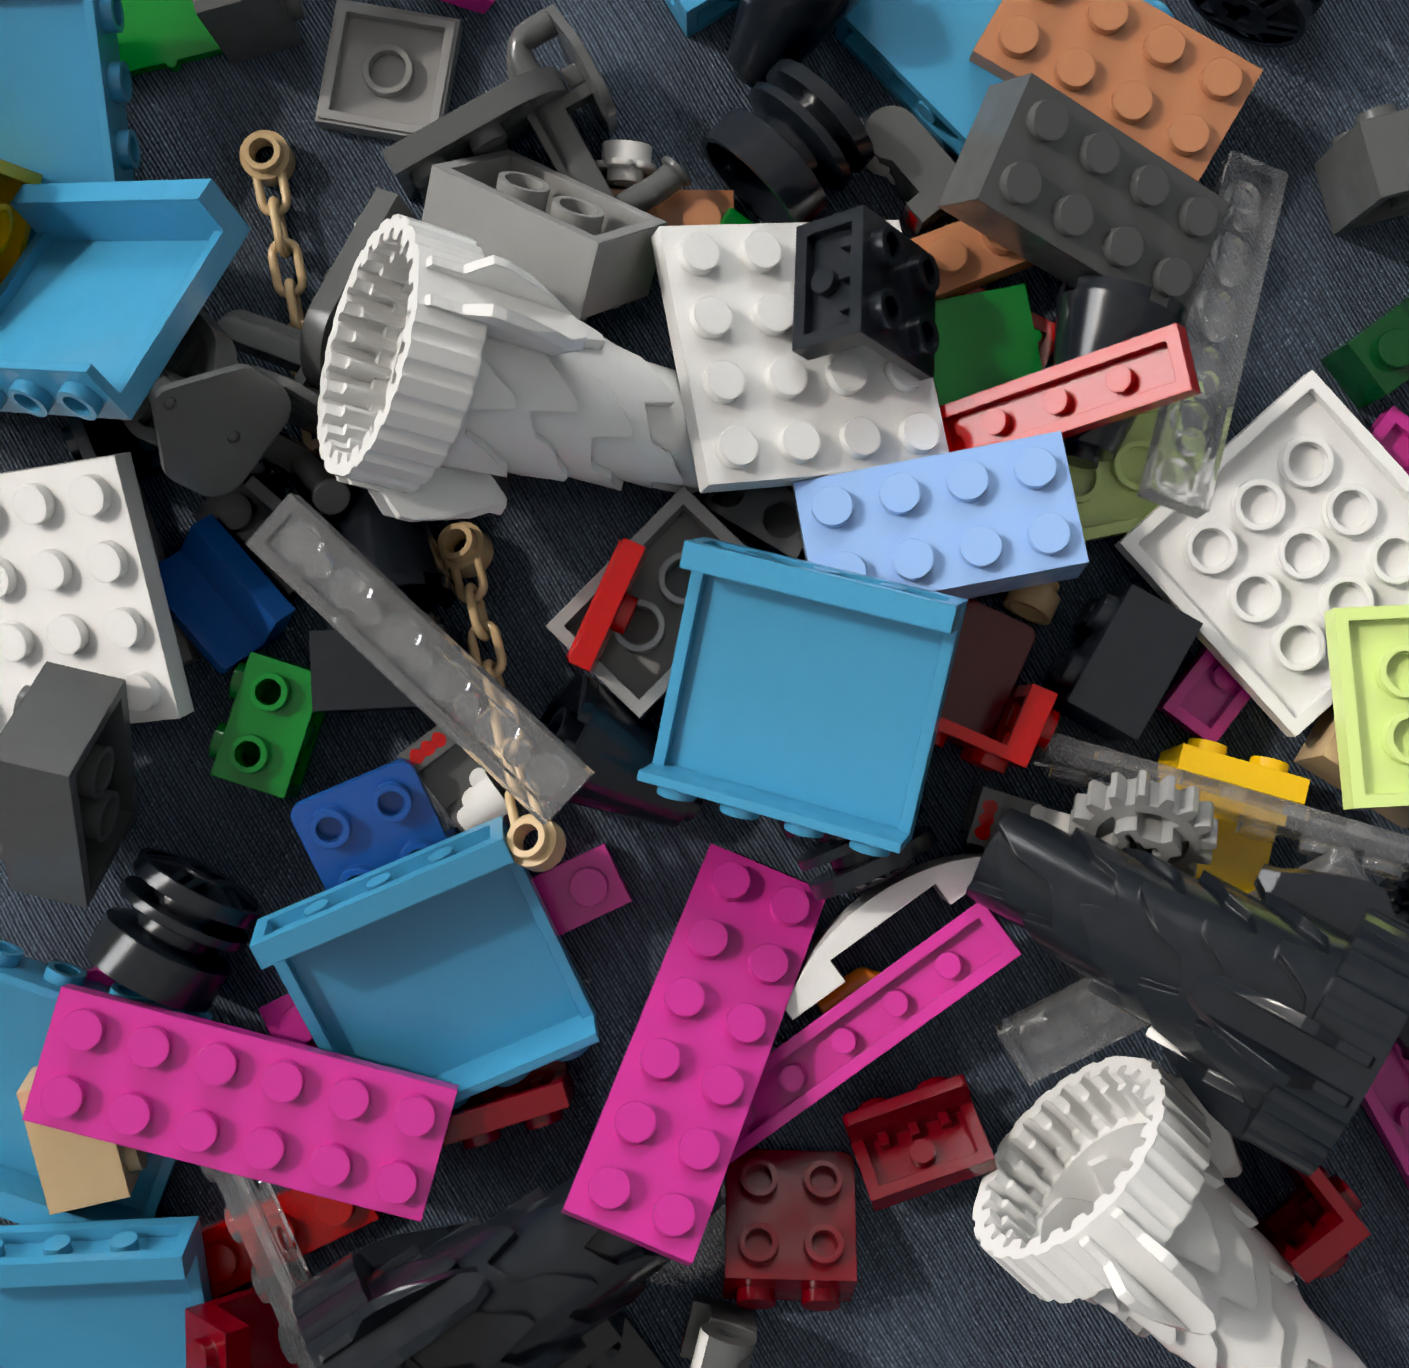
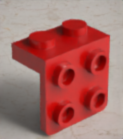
M1034 683L1013 687L991 738L941 717L934 748L936 746L943 748L946 740L963 747L959 759L992 773L1004 774L1007 766L1027 768L1035 747L1039 746L1044 749L1057 727L1060 712L1053 710L1052 707L1058 694Z

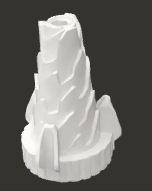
M400 214L393 215L391 219H385L380 224L379 229L371 234L365 248L361 250L355 261L337 306L332 330L326 346L325 361L320 378V394L317 406L319 453L321 460H324L325 469L328 473L335 474L337 481L367 489L383 515L407 522L469 519L487 513L501 515L506 508L507 497L491 474L507 477V472L520 476L562 482L567 477L619 491L622 490L624 481L675 493L682 486L690 493L699 491L676 370L647 362L642 357L604 338L600 332L577 319L530 273L511 261L496 255L484 258L481 247L476 246V241L471 237Z
M1112 1056L1105 1058L1101 1062H1093L1082 1067L1078 1072L1068 1075L1059 1081L1053 1089L1046 1091L1039 1097L1035 1104L1015 1122L1013 1129L1005 1135L998 1145L997 1152L994 1155L997 1169L983 1174L976 1196L972 1220L975 1221L973 1230L976 1239L981 1242L980 1246L1031 1294H1035L1039 1299L1046 1302L1056 1300L1058 1303H1071L1074 1299L1080 1298L1094 1305L1100 1304L1119 1318L1138 1337L1146 1338L1151 1334L1169 1352L1176 1354L1195 1368H1367L1355 1352L1307 1306L1297 1288L1298 1283L1294 1280L1293 1271L1273 1244L1254 1227L1259 1224L1254 1214L1225 1184L1223 1178L1238 1177L1242 1172V1162L1238 1156L1232 1134L1207 1112L1182 1078H1176L1172 1073H1167L1156 1061L1137 1057Z

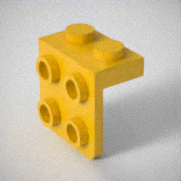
M1189 738L1187 744L1183 743L1160 752L1153 782L1160 783L1163 778L1172 775L1176 777L1175 788L1178 790L1196 786L1199 788V802L1212 801L1214 804V818L1218 819L1217 848L1212 849V862L1209 865L1197 863L1196 875L1193 877L1199 879L1205 870L1260 900L1254 882L1263 865L1269 863L1280 811L1305 805L1310 779L1289 774L1290 765L1278 759L1251 756L1248 762L1227 756V746L1207 739Z

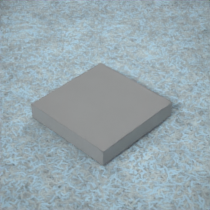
M336 0L315 122L319 128L400 141L448 114L463 32L461 20L350 0Z

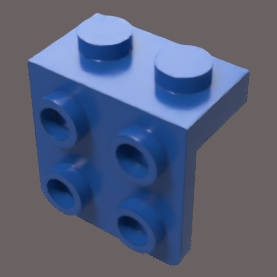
M405 758L397 759L300 800L293 806L290 814L291 821L325 890L459 834L456 827L445 830L416 766L412 761Z

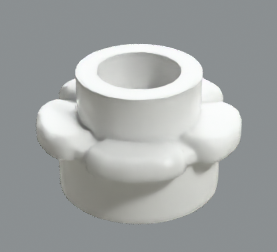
M633 140L604 141L602 143L601 160L595 161L599 170L607 173V184L616 187L629 188L656 171V165L652 163L653 147L647 143Z

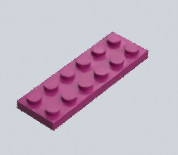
M710 844L561 1213L686 1266H690L693 1263L826 900L816 901L807 883L722 847Z
M68 983L60 988L22 1120L421 1222L459 1085Z

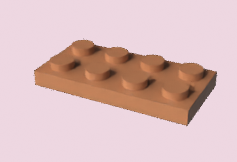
M1002 0L969 59L972 63L1003 81L1033 73L1196 181L1200 180L1263 72V69L1143 0Z

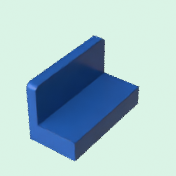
M212 513L191 525L181 550L158 563L172 620L217 672L221 674L227 673L241 661L248 659L250 652H258L277 640L296 610Z

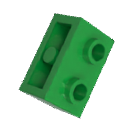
M250 652L248 661H241L238 664L230 682L229 697L235 700L228 722H221L218 725L210 743L209 758L215 760L210 775L283 799L299 797L327 712L312 711L310 668L267 654Z

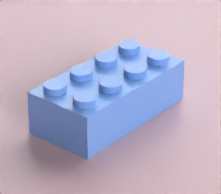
M1061 431L793 482L794 501L806 561L964 599L1078 578L1089 563Z

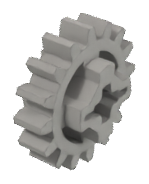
M1140 770L1137 778L1126 779L1119 772H1114L1111 774V784L1109 786L1092 780L1088 784L1087 794L1077 793L1075 795L1073 810H1071L1068 834L1072 835L1077 827L1120 850L1123 848H1134L1149 852L1189 875L1195 876L1197 863L1209 865L1212 862V849L1217 848L1218 819L1214 818V804L1212 801L1199 802V788L1196 786L1187 787L1182 790L1176 789L1175 776L1168 775L1159 783L1150 780L1147 770Z

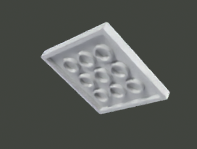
M886 220L902 232L899 220ZM809 222L659 226L651 237L700 493L793 486V482L949 452L933 378L920 381L865 345L812 360H806L792 351L796 227Z
M1311 370L1288 388L1114 546L1166 603L1203 623L1196 637L1287 737H1296L1333 704L1324 612L1333 608L1409 604V475L1323 380Z
M131 452L0 473V733L13 714L18 693L25 685H32L46 661L125 679L130 724L180 719L194 712Z

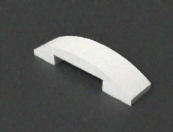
M984 852L962 853L921 863L879 883L847 906L826 926L806 952L785 1009L792 1020L845 982L840 971L832 962L834 957L933 886L940 897L950 905L964 896Z

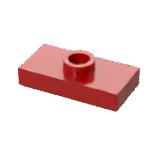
M627 538L619 539L567 654L568 662L594 674L612 632L614 631L621 635L625 634L640 600L630 595V592L647 556L645 546Z

